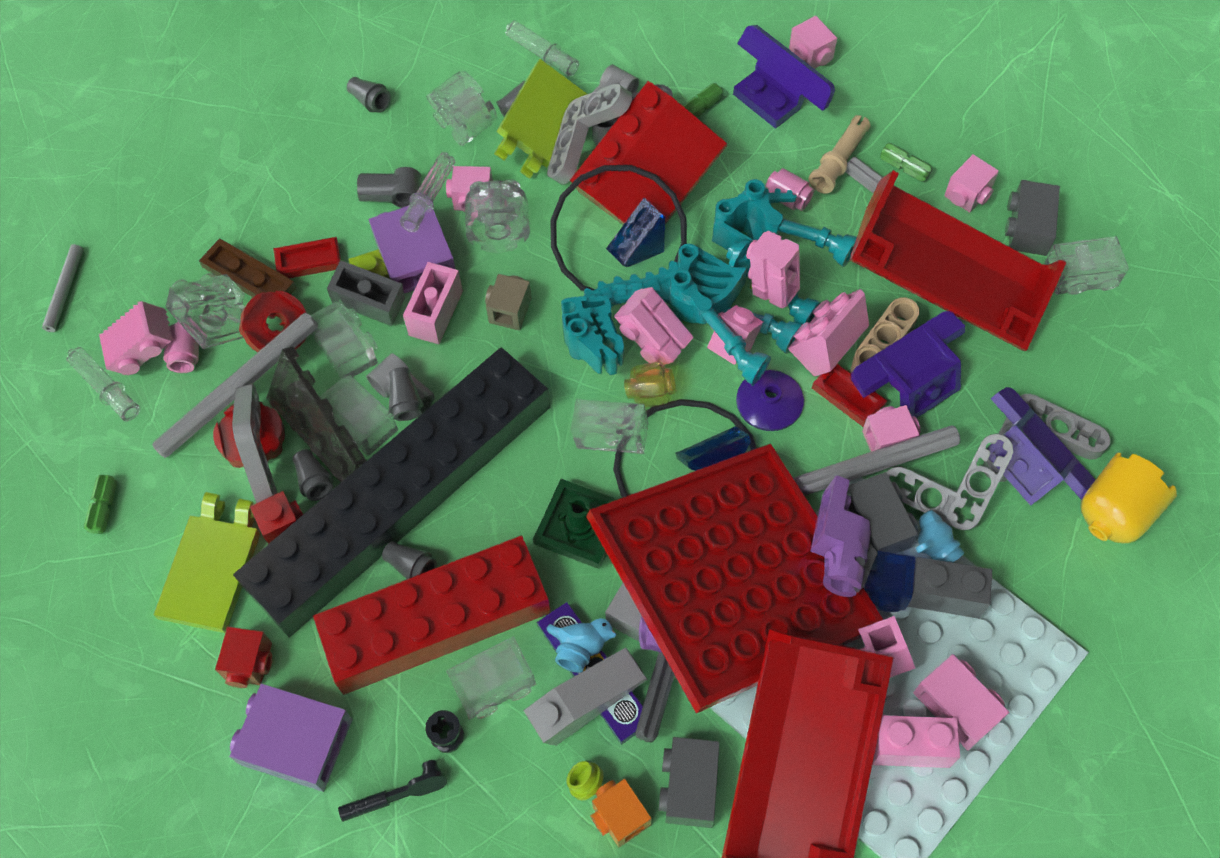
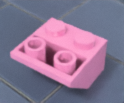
M861 289L850 294L843 292L831 302L828 300L823 301L813 311L815 317L812 321L804 323L793 335L796 339L788 347V350L814 377L830 372L868 328L869 319L865 293Z

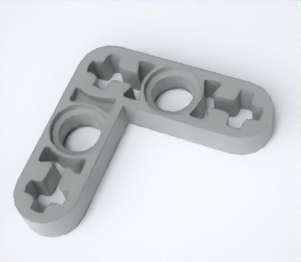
M613 84L576 98L568 105L548 166L547 173L550 178L561 185H565L570 181L577 170L588 128L623 115L631 104L632 93L619 84Z
M254 384L235 389L232 428L236 446L255 501L258 503L277 494V490L260 441L261 406Z
M1021 395V398L1040 419L1043 414L1048 415L1044 423L1069 451L1090 460L1101 457L1109 447L1110 436L1101 426L1036 395ZM1007 417L998 434H1004L1013 425ZM1051 421H1063L1068 426V432H1056L1051 427ZM1079 430L1080 432L1076 440L1071 438L1075 431ZM1090 437L1096 439L1094 447L1088 445ZM989 459L987 462L984 461L983 466L990 468L996 474L999 470L996 466H993ZM1002 475L999 482L1007 481L1005 476Z
M990 434L985 437L957 491L907 467L895 466L886 473L889 478L891 475L897 477L900 472L906 475L904 481L913 486L916 479L923 482L916 491L915 500L907 497L912 491L903 487L900 488L903 503L924 513L933 510L941 516L943 522L957 529L969 530L980 521L1012 458L1013 445L1002 434ZM997 440H1002L1004 442L1002 447L1007 453L1004 457L998 455L993 463V466L1000 467L998 473H994L986 466L977 465L979 458L987 462L990 456V451L986 449V445L988 443L995 444ZM982 471L990 476L991 485L987 490L978 492L972 489L969 480L975 472ZM931 487L939 490L942 495L941 503L933 508L925 506L921 501L922 492ZM963 490H966L971 496L984 500L981 505L974 501L970 510L975 515L973 520L966 519L961 523L957 520L958 514L954 512V509L956 507H964L968 497L960 495Z

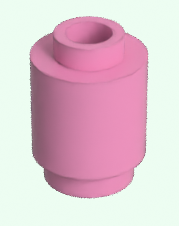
M784 168L779 172L774 171L768 178L765 186L769 189V193H774L776 188L780 189L781 193H787L788 190H792V194L797 196L796 201L780 203L792 210L797 208L800 211L807 207L815 191L814 188L809 186L810 183Z
M176 322L170 326L171 337L174 340L164 347V361L167 363L166 366L170 371L188 373L193 371L198 363L200 331L188 322Z

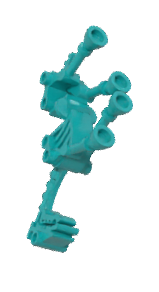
M749 180L741 194L734 198L718 201L715 208L712 242L728 250L726 258L730 260L729 264L689 243L680 247L678 263L670 261L669 269L660 267L659 274L654 275L652 272H646L645 278L642 279L636 274H632L630 280H623L621 277L615 276L613 283L606 284L603 281H599L597 289L593 291L588 288L584 289V296L565 298L561 301L564 341L572 358L577 360L583 359L598 374H602V365L609 375L617 374V364L622 366L624 361V343L612 321L611 307L625 303L639 289L653 287L664 302L669 304V308L680 321L700 324L708 323L725 343L724 349L728 355L734 356L738 369L743 372L742 376L754 386L766 371L771 356L760 352H755L754 354L750 351L746 352V342L742 336H736L718 315L720 312L725 313L732 308L730 306L745 285L746 277H748L751 267L750 259L746 257L750 244L754 240H758L764 232L770 231L777 235L783 232L816 242L815 246L822 249L825 246L829 247V252L834 254L833 259L839 265L845 267L850 261L849 259L857 237L848 234L844 237L840 234L835 236L831 234L832 230L823 227L821 230L783 219V215L770 204L795 202L797 196L792 194V190H788L787 193H781V190L776 188L774 193H769V190L765 189V185L761 180ZM797 292L788 304L789 315L794 317V322L789 321L786 323L783 320L777 322L774 320V315L765 313L764 316L756 313L753 314L756 318L763 321L759 332L765 335L770 332L772 338L776 340V345L787 354L789 352L788 347L796 339L793 335L804 323L812 321L815 317L813 311L821 302L810 298L804 300L798 297Z

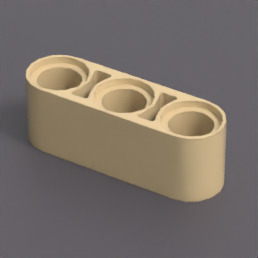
M900 297L891 302L856 350L850 373H852L856 366L913 331L919 315V307L916 302L907 297ZM880 340L887 341L890 344L882 343Z

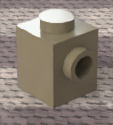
M498 274L495 284L488 287L485 298L489 323L520 331L532 299L530 281L515 275L506 276Z

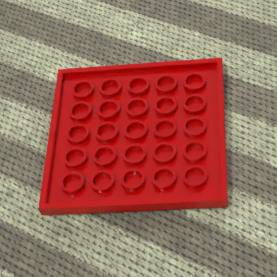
M771 443L590 509L587 515L588 521L696 714L758 685L769 629L846 645L861 638L858 629L884 620L864 588L856 592V595L852 597H843L830 592L823 585L824 556L810 552L818 516Z

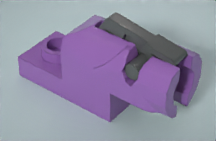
M836 475L823 492L810 552L824 556L823 585L825 588L839 596L852 597L864 587L877 551L869 543L871 535L869 520L847 511L851 502V496L847 495L850 480Z

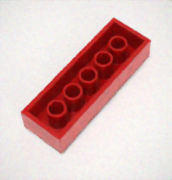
M521 535L313 615L334 683L341 693L345 695L548 615L551 612L548 597Z

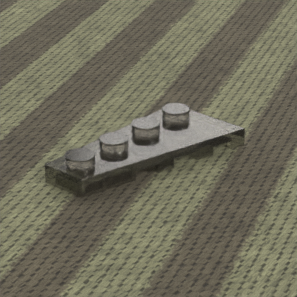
M294 346L282 349L266 399L286 420L292 430L310 447L311 451L327 466L333 476L342 482L367 460L345 426H338L334 421V409L328 399L321 400L312 386L316 381L309 370L302 371L296 361L299 358V354Z

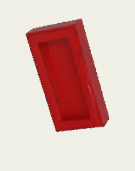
M337 237L273 248L276 271L289 279L336 270L341 260Z
M838 364L830 372L821 374L812 384L814 391L862 427H864L867 416L875 414L884 408L887 400L875 391L863 398L851 380V373Z

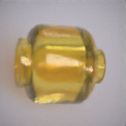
M661 361L632 367L630 378L624 380L627 398H633L636 405L640 408L667 404L671 399V395L676 394L673 371L671 367L666 368Z

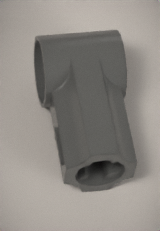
M400 167L394 171V174L360 173L357 178L359 201L392 202L399 208L419 202L422 175L418 170L411 167Z

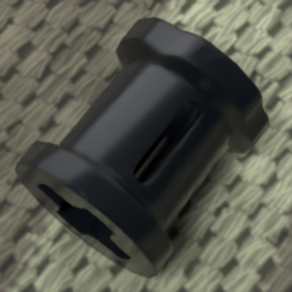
M440 710L434 712L428 718L425 731L432 745L442 753L456 751L464 740V731L456 715L448 710ZM449 725L451 730L448 731L447 738L442 739L439 734L442 733L443 726Z

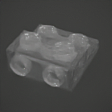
M208 273L198 281L188 283L182 279L176 281L170 287L165 308L203 349L244 338L239 332V325L241 323V313L245 307L242 304L245 293L227 274L215 276L213 273Z

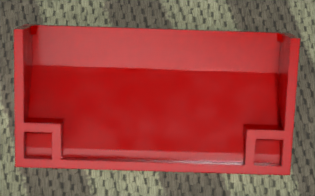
M893 170L879 181L866 208L849 260L932 304L952 312L955 316L1014 347L1027 351L1067 262L1058 260L1048 265L1041 264L894 186L899 175L898 172Z
M769 629L722 858H854L894 657Z

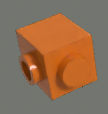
M626 779L617 784L614 780H611L597 790L595 794L597 798L592 800L595 812L590 815L591 819L603 836L609 832L618 848L651 826V817Z

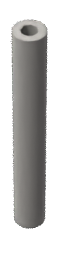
M73 244L70 246L42 325L45 331H56L84 250L79 245Z

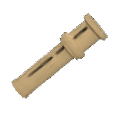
M856 115L833 150L822 156L819 168L811 172L809 183L816 191L824 194L833 191L836 186V179L847 170V160L871 127L866 117H864L860 125H857L862 116Z

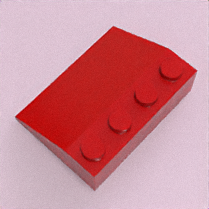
M647 81L632 100L627 111L618 118L573 175L570 182L573 183L580 175L603 165H633L656 174L676 193L680 204H682L728 145L672 96L650 81ZM605 171L582 181L576 187L581 195L649 245L676 212L671 197L654 180L632 171Z

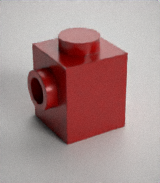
M283 491L250 506L258 527L268 544L303 515L297 501L289 502Z
M227 627L215 670L225 679V684L229 686L247 688L248 684L260 685L264 674L269 673L272 665V653L270 652L272 642L262 631Z

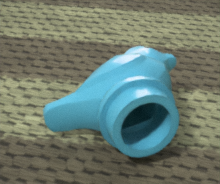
M930 510L920 517L919 526L921 531L918 536L919 546L916 547L918 553L927 554L933 560L954 563L965 553L960 547V542L954 539L952 527L943 522L940 515Z
M602 618L596 619L591 623H579L563 628L549 624L546 629L549 634L557 638L561 643L556 649L557 656L555 662L562 668L575 673L583 672L584 667L590 662V656L598 654L602 650L604 642L616 637L610 622Z

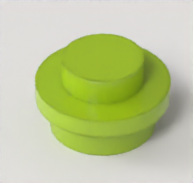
M581 761L574 765L569 771L566 780L571 795L581 801L594 796L602 786L603 770L592 762Z

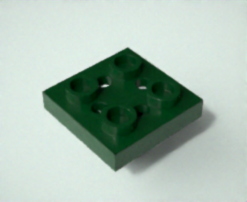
M560 479L533 537L534 545L600 569L606 551L588 521L587 515L590 507L593 509L618 499ZM561 516V519H565V522L560 521L559 517ZM570 538L571 541L576 540L577 542L572 544L568 541V539Z

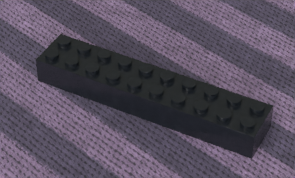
M500 347L237 570L233 576L290 638L313 615L317 614L382 556L383 550L388 543L400 541L550 408L548 388L506 350Z

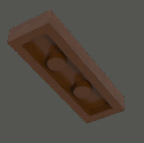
M220 238L199 260L202 268L251 297L262 292L284 291L292 294L297 289L294 281Z

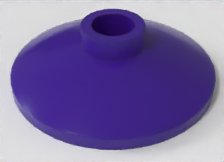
M766 370L754 386L744 379L737 391L736 404L742 418L751 426L764 431H779L791 426L800 417L804 405V397L800 386L793 378L779 371ZM771 392L777 396L770 398L765 393Z

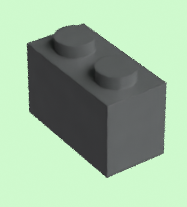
M1021 180L1017 191L1010 193L1007 210L1012 211V217L1008 218L1005 227V236H1009L1010 248L1020 252L1047 256L1056 238L1060 186Z
M340 260L327 287L333 304L390 326L393 325L405 299L401 283Z
M884 472L849 485L847 495L851 496V502L847 511L869 520L871 531L869 543L877 551L874 561L911 548L918 536V524L914 516L906 512L902 504L901 491L895 482L891 483L887 473Z
M917 557L908 574L906 607L980 619L991 603L992 569Z
M673 737L672 749L664 748L662 772L670 773L668 788L661 787L659 811L666 812L665 823L712 828L715 813L719 757L718 741Z

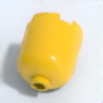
M1119 452L1110 460L1083 496L1081 512L1089 525V531L1096 538L1102 541L1110 540L1117 543L1135 542L1152 526L1177 497L1176 487L1172 485L1168 488L1161 479L1164 472L1149 460L1136 454H1132L1127 459L1122 457Z

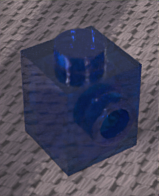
M878 551L872 564V570H870L864 585V590L869 592V598L880 610L885 612L906 610L913 595L915 557Z

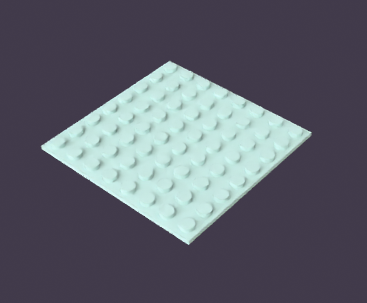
M860 477V478L851 480V481L849 482V485L854 484V483H857V482L862 481V480H865V479H863L862 477ZM916 520V522H917V524H918V536H919V533H920L921 529H920V526H919V521ZM918 536L911 548L874 561L863 587L884 620L895 616L915 669L889 679L882 715L935 717L913 692L928 675L952 654L958 660L966 661L976 672V678L987 689H992L1000 695L1005 703L1004 707L1010 713L969 751L959 742L960 758L950 768L872 765L858 839L880 858H928L1089 653L993 578L991 603L980 619L906 607L908 574L917 557L931 559L927 554L916 551V547L919 546ZM963 555L954 562L976 566ZM862 637L844 645L857 649L865 647ZM757 686L710 707L745 739L747 738Z

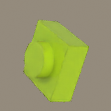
M379 249L348 259L352 265L389 278Z

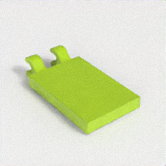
M539 59L496 131L504 138L494 154L505 161L517 146L529 155L520 170L529 179L534 172L537 173L541 165L547 168L566 108L573 100L587 95V93Z
M209 492L204 494L201 503L200 517L190 515L154 611L153 615L158 620L226 633L242 586L233 574L252 559L261 534L257 528H252L255 518L250 506L253 505V501L244 499L237 501L234 523L232 524L219 521L225 508V502L219 500L220 495Z

